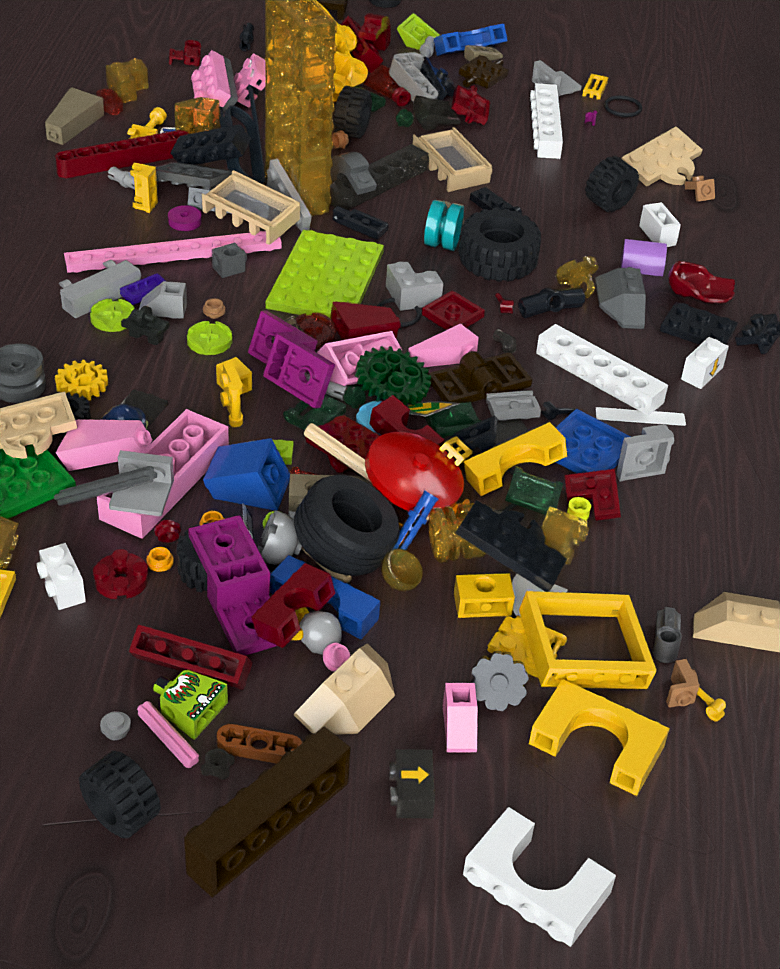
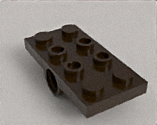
M471 351L461 358L460 365L428 373V375H431L430 382L432 387L444 402L460 403L452 407L486 399V394L512 392L532 386V378L511 352L483 359L478 352Z

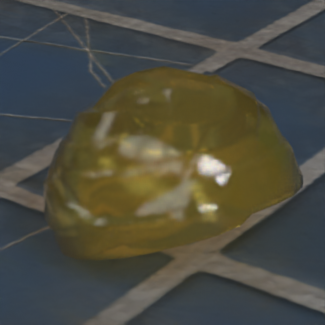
M391 550L386 554L382 563L383 578L395 590H412L422 580L423 572L420 562L413 554L406 550Z

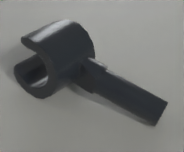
M550 401L543 403L547 410L541 411V413L548 420H553L557 415L571 414L575 408H556Z

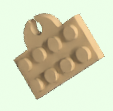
M674 127L623 156L622 160L638 171L639 180L646 187L659 179L672 185H683L686 179L689 181L692 179L695 170L692 160L700 156L703 149L678 127Z
M65 392L0 408V449H3L7 455L13 458H27L25 446L33 444L35 453L39 455L50 447L53 441L52 435L77 429L76 421Z

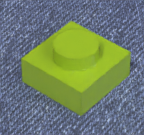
M273 440L284 463L292 465L294 441Z

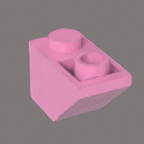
M445 683L443 715L447 752H477V699L475 683Z

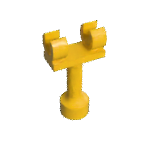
M154 108L150 113V121L146 126L133 124L132 128H129L127 132L128 135H131L129 139L158 134V129H154V127L161 125L166 120V112L162 108Z

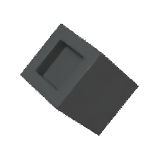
M236 243L212 249V267L221 278L245 272L247 255Z

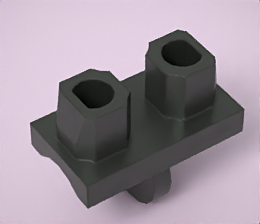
M143 306L140 310H132L129 317L121 321L122 327L129 329V336L140 338L142 335H146L148 342L153 345H158L163 340V333L169 328V322L152 315V309L148 306Z

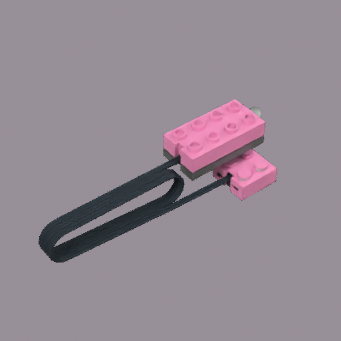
M211 50L208 55L203 57L201 66L191 76L198 119L211 124L215 128L219 126L221 128L233 126L231 116L243 123L248 135L251 137L249 150L253 178L241 168L239 157L226 159L227 168L230 171L234 170L263 184L265 182V170L255 99L260 90L262 91L270 80L266 60L253 53L250 58L245 60L240 73H236L233 76L231 60ZM239 102L248 108L251 106L253 119L244 110L234 106L235 103Z

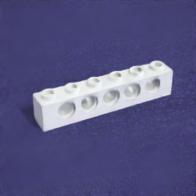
M535 83V88L531 90L530 94L534 149L537 150V157L560 159L563 139L557 85Z
M554 324L539 335L536 354L649 416L664 403L668 388L666 383L557 324Z

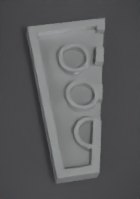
M278 158L270 160L269 169L267 170V187L300 202V220L295 225L301 232L309 230L312 217Z

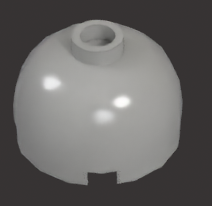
M274 510V514L270 515L261 536L264 547L258 546V550L266 564L279 565L288 555H298L302 545L296 535L294 519L285 513Z

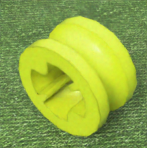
M581 497L572 498L568 504L567 516L576 522L586 521L591 510L590 502Z

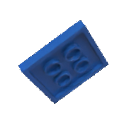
M575 409L555 427L565 437L567 457L556 461V463L576 474L614 469L619 463L624 438L631 436Z

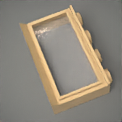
M455 127L452 130L423 135L421 137L413 135L412 153L414 155L420 154L421 161L428 160L429 156V170H437L438 167L439 181L446 180L448 176V192L490 183L492 165Z
M234 170L229 177L209 193H202L204 213L209 212L215 207L216 216L222 219L226 215V211L232 213V223L235 227H239L244 219L249 222V232L252 235H256L260 228L266 230V244L268 245L272 244L300 220V202Z

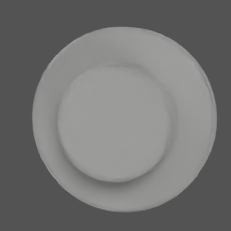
M116 711L106 714L100 722L102 733L108 739L120 740L129 732L131 722L128 715Z

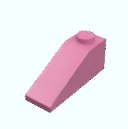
M459 324L408 349V352H410L409 357L417 356V363L424 362L423 367L460 364V360L465 354L471 351L477 352L479 337L462 324Z

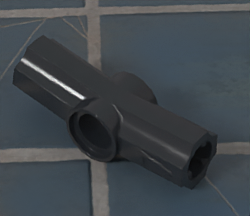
M548 287L542 289L537 294L519 299L518 310L523 318H528L547 311L558 312L565 308L582 307L585 303V294L581 287L564 289Z

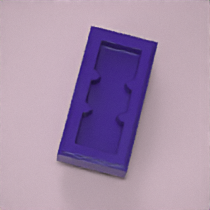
M156 273L121 287L120 295L132 305L140 303L145 295L166 280Z

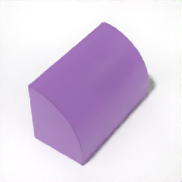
M625 239L621 256V268L633 267L640 269L641 274L663 276L667 244Z

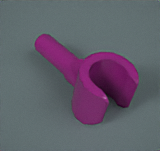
M596 110L585 114L584 124L590 121L592 126H595Z

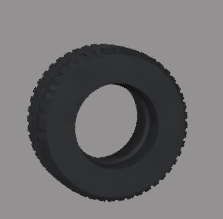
M333 475L316 481L298 506L294 516L296 535L304 550L323 567L346 576L365 575L376 570L399 539L398 517L390 502L370 484L347 475Z

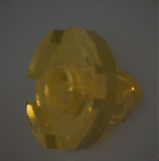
M586 256L583 257L584 261L576 263L575 260H572L557 269L558 274H555L559 284H570L571 288L580 287L585 282L587 284V290L584 293L585 298L593 294L595 287L591 275L598 270L596 258Z

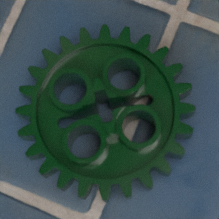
M380 346L379 351L374 347L371 349V352L365 351L364 356H360L355 369V377L358 378L357 384H363L362 391L369 390V397L377 396L376 401L378 402L381 399L386 400L394 395L406 406L408 402L415 405L416 401L421 402L423 397L427 396L431 385V375H428L429 369L423 368L424 362L417 363V356L411 358L409 357L410 352L403 354L401 348L396 352L393 351L391 346H389L388 350Z

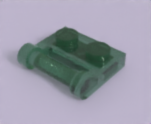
M325 395L320 408H312L304 416H301L299 414L310 406L301 400L293 408L289 407L283 413V416L287 422L305 431L311 423L320 426L334 420L338 416L344 415L347 405Z
M471 402L460 403L425 416L428 425L443 439L446 436H453V433L481 422Z
M516 466L505 501L553 518L563 483L559 481L554 483L523 471V468Z

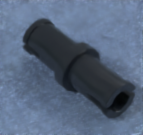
M251 23L244 24L243 31L240 33L239 48L244 52L247 49L248 51L250 50L254 39V26Z

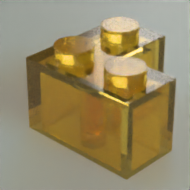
M132 59L129 62H114L111 65H106L107 86L118 103L137 100L136 90L148 88V71L142 60Z
M550 506L541 528L545 535V544L550 548L558 550L561 555L567 558L563 566L565 568V565H569L574 557L575 550L572 549L573 545L579 546L580 541L584 542L588 535L589 527H586L588 521Z

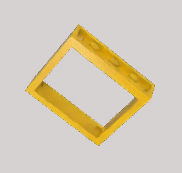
M526 591L519 612L541 687H558L562 679L579 685L581 688L648 689L657 670L629 595ZM542 615L617 617L632 661L555 659Z

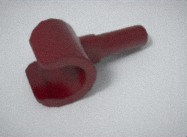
M496 293L495 297L500 303V312L513 313L512 306L514 301L505 300L500 293Z

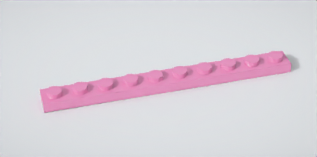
M260 231L256 235L242 233L64 253L67 273H78L86 270H102L106 268L103 263L108 260H113L116 264L127 260L133 265H146L175 260L209 258L212 256V249L236 243L245 253L265 250L272 251L274 249H281L282 241L279 237L272 244L268 245L266 244V231Z

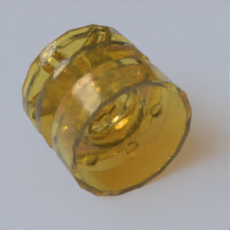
M474 503L459 504L456 509V515L451 506H445L443 510L440 507H435L430 511L429 538L437 562H447L448 559L457 561L460 551L465 559L482 558L485 556V552L455 534Z

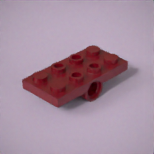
M344 415L318 426L364 459L371 444L380 436ZM305 437L306 443L328 455L329 462L336 472L343 473L351 469Z

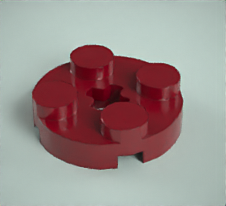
M124 549L115 550L111 555L104 557L93 567V577L97 591L110 599H117V596L126 595V599L135 597L148 584V565L142 558L130 554ZM118 574H126V577H123V576L116 577V575H118Z

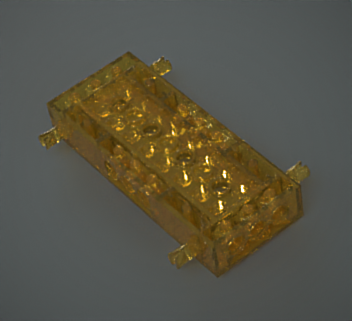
M265 0V178L268 179L267 170L269 169L270 160L278 158L311 216L322 215L329 212V203H331L330 186L332 185L330 171L332 168L331 150L333 149L332 131L334 130L332 112H334L333 93L335 92L334 73L336 72L334 53L337 50L335 44L337 24L314 0Z

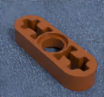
M235 724L224 725L217 731V747L220 752L271 763H278L288 747H292L293 749L291 750L293 751L302 744L300 738L292 734ZM229 737H234L231 742L226 741ZM263 740L268 745L263 749H256L251 744L254 741ZM273 744H277L275 751L273 750Z

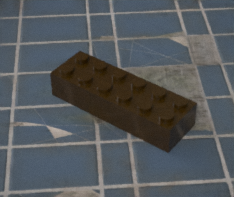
M325 726L316 733L309 734L301 745L293 751L286 752L276 765L271 769H265L256 781L248 787L241 788L232 800L224 806L217 807L207 820L200 825H195L188 831L184 837L186 874L212 898L348 785L351 747Z

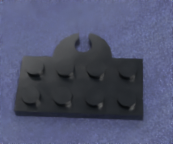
M476 500L455 534L543 591L549 592L554 586L567 558L561 555L558 550L550 548L545 544L544 532L535 520H532L528 527L525 528L520 524L524 518V513L506 510L498 514L490 506Z

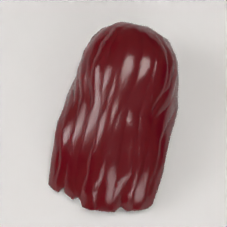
M677 261L669 271V285L677 295L692 297L705 303L722 304L727 303L734 297L735 279L714 276L703 265Z

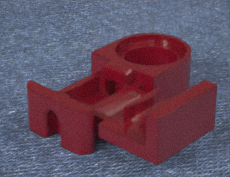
M196 40L185 41L184 52L183 50L178 51L170 48L169 64L172 65L174 59L184 60L186 65L200 66L201 43Z

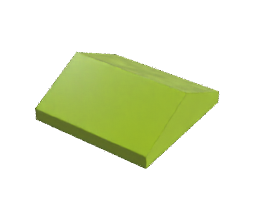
M414 13L397 28L405 45L420 50L421 45L424 44L428 36L434 38L440 36Z

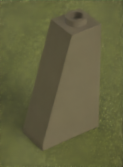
M71 87L45 121L47 140L64 145L104 116L103 98Z

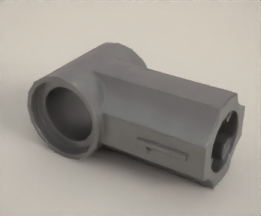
M665 607L663 610L657 611L655 642L652 653L656 660L663 663H671L677 659L681 643V614L675 608Z

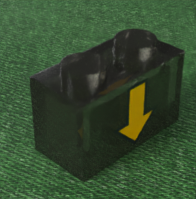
M396 749L395 762H389V780H395V787H390V806H396V818L433 819L435 788L432 750Z

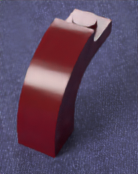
M372 13L366 14L364 24L359 30L358 38L371 40L376 49L385 51L391 40L389 18Z

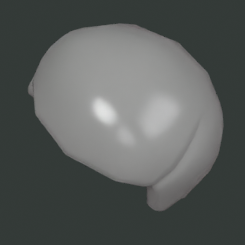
M312 611L305 614L299 623L300 628L303 630L301 641L313 653L323 655L327 645L341 642V624L331 613Z

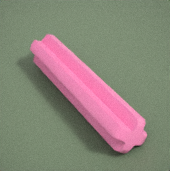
M145 701L138 706V716L186 768H191L198 763V753L151 702Z

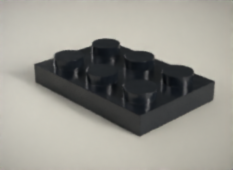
M676 302L662 322L660 331L699 345L708 337L727 345L737 329L738 322L732 321L727 317L712 314L706 310L691 307L685 303Z

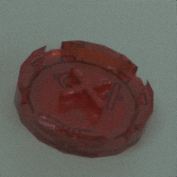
M305 313L295 318L297 326L294 325V327H298L300 331L318 341L315 349H321L326 343L334 341L336 328L334 327L333 320L326 315L312 313V315L306 316Z

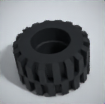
M344 86L337 98L333 122L335 132L342 130L349 137L358 139L363 136L371 116L372 98L370 91Z
M617 156L607 157L599 165H596L590 173L585 191L588 199L606 212H615L625 206L636 192L639 184L638 171Z
M187 529L184 532V536H180L177 544L178 575H180L183 583H187V587L190 589L196 588V591L202 593L207 591V573L188 536ZM225 542L218 543L221 547L230 546Z
M115 750L109 752L79 776L80 790L90 811L106 829L120 838H130L160 813V800L150 778L134 760L122 752Z

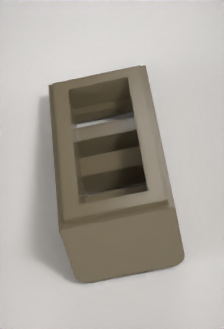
M465 46L464 58L469 62L479 55L487 57L490 61L503 58V54L494 47Z

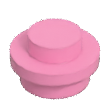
M340 643L327 645L323 652L325 666L334 672L350 658L349 650Z

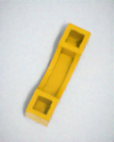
M550 422L463 461L466 480L480 496H483L502 487L504 473L514 465L534 462L548 466L567 457L566 439Z

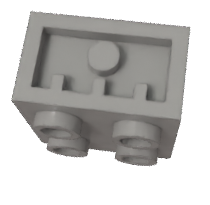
M541 60L534 62L533 83L557 85L558 97L581 90L582 86L563 71L555 72Z
M120 450L118 455L119 474L152 466L154 467V472H157V478H154L151 483L113 492L109 509L162 516L174 482L173 457Z

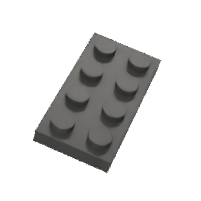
M170 162L156 166L157 182L185 183L188 187L203 186L205 190L214 189L215 186L232 174L230 170L180 162Z

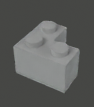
M408 262L387 264L386 288L392 298H395V303L400 311L414 309L416 306L422 308L442 296L443 282L436 271H425L424 273L415 274Z

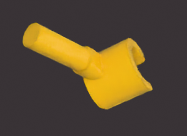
M699 687L697 695L708 705L706 708L707 716L713 721H719L725 715L723 711L726 708L725 701L720 698L714 700Z

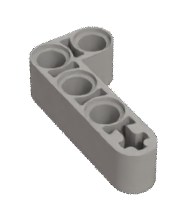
M415 52L395 54L389 69V75L400 87H404L410 93L411 100L420 110L431 112L436 103L438 91L420 72L424 61L423 56Z

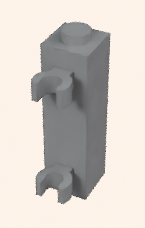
M108 260L103 263L107 269L72 284L68 279L59 282V285L63 288L60 290L62 308L76 319L91 312L92 306L101 300L112 299L114 301L121 298V287L140 280L141 272L139 268L127 260L118 264L113 260Z

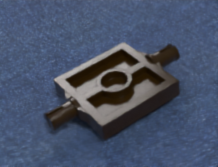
M479 55L460 67L459 74L466 78L463 81V85L466 88L472 84H477L489 89L506 78L509 70L502 67L504 62L501 58L492 62L487 57Z

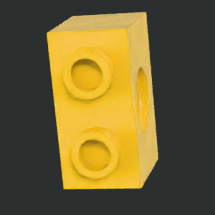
M510 573L456 575L454 598L458 618L512 616L515 596Z

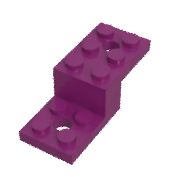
M261 311L248 353L266 364L263 374L265 378L313 408L321 407L335 364L314 352L317 340L269 311ZM273 336L275 337L274 343L271 342ZM307 371H309L310 373L309 381H307L305 376V372L307 373Z
M238 515L189 528L188 536L207 573V597L233 651L238 654L249 655L277 646L258 637L255 629L246 626L249 623H253L251 616L270 598V571L241 516ZM225 542L230 546L221 547L218 543Z

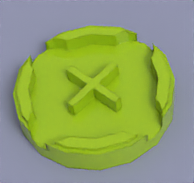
M112 299L101 300L91 308V323L95 328L102 331L117 332L125 330L127 328L122 327L121 321L128 318L135 307L123 299H118V301H112Z
M202 321L194 324L188 330L187 345L198 354H220L229 349L232 344V331L221 322L215 321V324H210V321Z

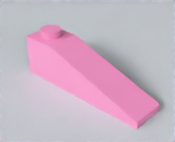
M388 331L326 343L317 353L335 364L330 381L347 386L357 383L358 378L355 377V369L360 356H364L365 351L371 352L373 347L379 351L380 346L388 350L389 346H391L393 351L397 352L401 347L393 332Z

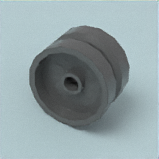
M16 343L1 347L0 399L11 403H22L39 397L46 387L44 362L41 352L36 347L28 344Z

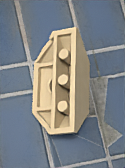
M723 592L694 614L693 638L780 652V602Z
M367 643L360 647L326 679L294 713V716L311 733H316L325 726L335 735L358 734L395 696L388 663Z

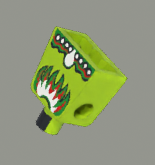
M190 670L182 671L174 681L160 676L153 688L154 692L161 695L160 707L162 715L194 740L228 703L226 683Z

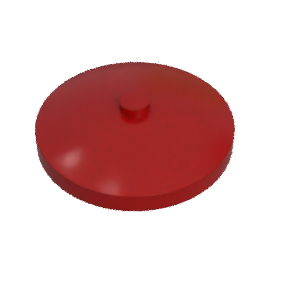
M408 432L386 433L374 440L366 454L365 469L373 486L391 503L407 511L414 509L425 490L438 498L429 515L447 512L455 506L464 489L463 475L459 466L454 463L455 460L453 458L449 459L447 457L449 453L440 451L439 445L425 437Z

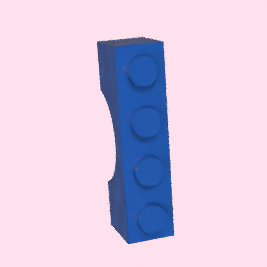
M498 24L467 32L442 34L433 39L436 54L440 56L465 51L466 45L487 47L507 42L505 25Z
M288 555L270 574V593L274 594L305 562ZM331 576L336 594L327 603L332 605L338 612L341 629L361 640L379 620L380 600Z

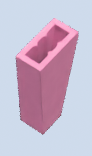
M75 420L77 429L67 431L56 454L66 469L73 471L118 462L120 450L146 453L153 439L141 420Z

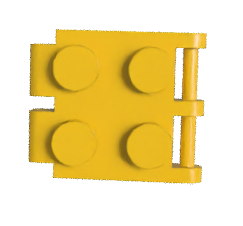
M517 615L516 618L506 616L498 629L499 631L495 633L489 642L487 651L490 653L494 651L511 653L513 655V662L522 661L527 673L539 678L521 616ZM545 627L550 645L555 643L552 651L556 659L557 651L560 646L565 645L567 637Z

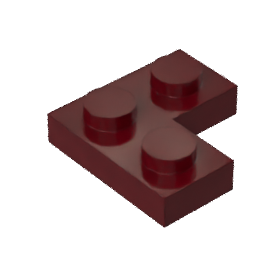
M615 469L565 475L568 502L575 497L593 499L596 521L621 517Z

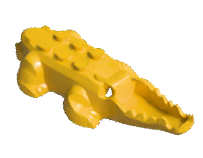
M298 0V7L293 17V29L302 47V73L316 87L317 94H321L328 101L336 102L344 86L357 87L365 81L368 75L365 63L353 58L350 54L357 45V37L350 27L339 25L317 0Z

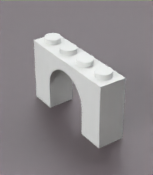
M508 807L467 855L463 875L473 885L482 887L491 893L498 902L509 905L518 911L525 920L537 924L546 930L552 938L562 941L571 947L611 894L616 875L588 858L572 880L559 889L541 890L526 884L515 872L513 863L531 842L535 823Z

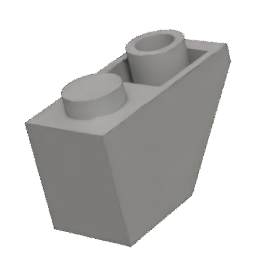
M163 281L142 298L139 310L143 306L151 307L152 315L184 318L187 307L186 283Z

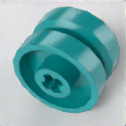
M433 200L426 221L424 244L437 247L441 242L443 249L455 251L463 225L464 206L453 203L447 210L445 201Z

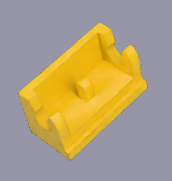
M134 162L132 165L134 170H130V175L134 177V200L139 203L133 202V208L150 213L158 203L156 167Z

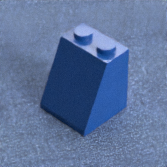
M272 438L219 446L203 481L214 499L238 504L243 503L244 505L274 511L278 510L290 481V473Z

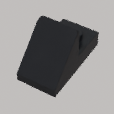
M494 415L453 433V437L457 436L471 450L478 447L483 453L493 447L497 435L498 418ZM455 443L452 447L457 448L458 445Z

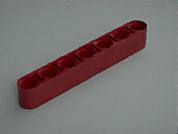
M176 130L61 151L55 155L57 175L61 178H71L108 171L111 167L118 169L129 167L134 162L145 164L172 159L174 157L171 155V151L178 137L189 133L184 130Z

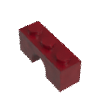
M394 395L372 408L369 424L374 431L381 435L390 432H408L425 437L440 447L444 444L445 440L428 425L419 430H411L405 427L410 409Z
M304 563L251 616L257 636L284 648L301 630L295 610L309 607L319 611L336 594L331 574Z

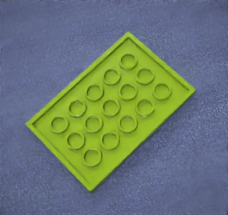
M303 230L266 299V309L330 321L332 302L361 304L384 252V245L360 241L354 238L339 237L333 234L318 233L312 230Z

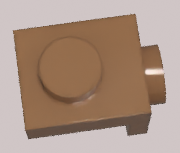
M704 175L693 176L691 181H685V189L695 190L696 201L715 199L714 179H704Z
M687 659L677 660L671 676L673 685L670 687L666 700L668 707L687 706L694 703L700 686L697 673L691 669Z

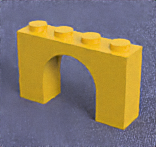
M562 679L533 724L529 744L556 757L569 734L575 729L583 726H598L607 729L620 740L623 746V750L614 764L610 783L637 796L665 746L670 728L635 713L631 709L609 701L605 697L583 689L577 684Z

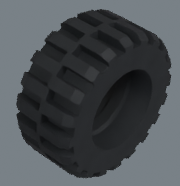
M492 208V210H481L480 213L475 212L464 221L461 227L459 243L460 261L469 272L472 271L475 276H482L485 280L490 281V279H493L496 282L507 280V282H510L516 278L518 280L522 279L525 275H529L537 266L542 239L541 232L534 221H531L528 216H523L517 211L512 212L510 209L498 210V208Z

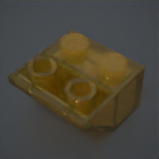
M198 97L175 103V130H184L192 134L220 128L219 100Z

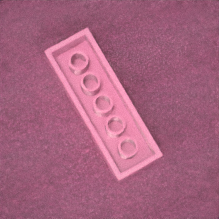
M186 409L150 444L146 454L173 457L174 482L162 516L110 510L109 503L113 493L97 497L99 520L143 539L207 472L217 448L229 445L228 426Z

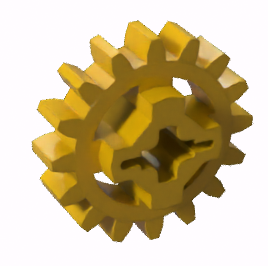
M82 360L81 363L72 361V365L64 364V369H58V374L55 375L57 392L70 393L71 396L76 393L79 394V397L84 396L87 400H91L93 395L100 397V392H105L106 386H108L107 370L103 369L101 364L95 366V361L86 363L85 360Z

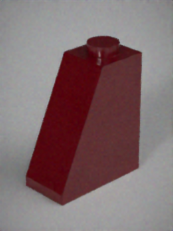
M339 301L332 302L330 321L342 340L392 331L397 339V333L401 324L399 317L394 314L391 308Z

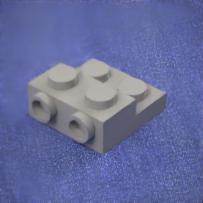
M666 424L644 427L641 435L624 438L616 472L619 481L665 474L667 463L670 460L671 446L674 444L673 432L668 429Z

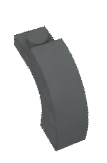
M354 151L333 156L329 160L326 174L333 186L351 183L357 195L376 190L377 184L368 171L369 163L360 153Z

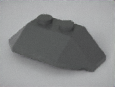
M633 267L617 268L595 277L599 307L611 318L618 321V325L622 328L644 329L646 294L640 269Z

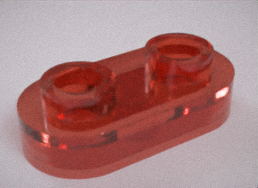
M101 89L97 91L96 96L103 98L104 110L107 113L118 115L123 111V101L114 90Z

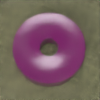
M177 206L168 212V224L175 230L191 231L198 228L202 223L200 210L192 206Z

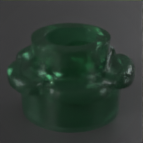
M407 109L400 110L396 115V122H398L397 125L399 127H409L413 123V114L407 111Z
M349 386L344 394L346 404L351 405L353 409L359 408V405L364 404L366 400L365 392L361 390L360 386Z

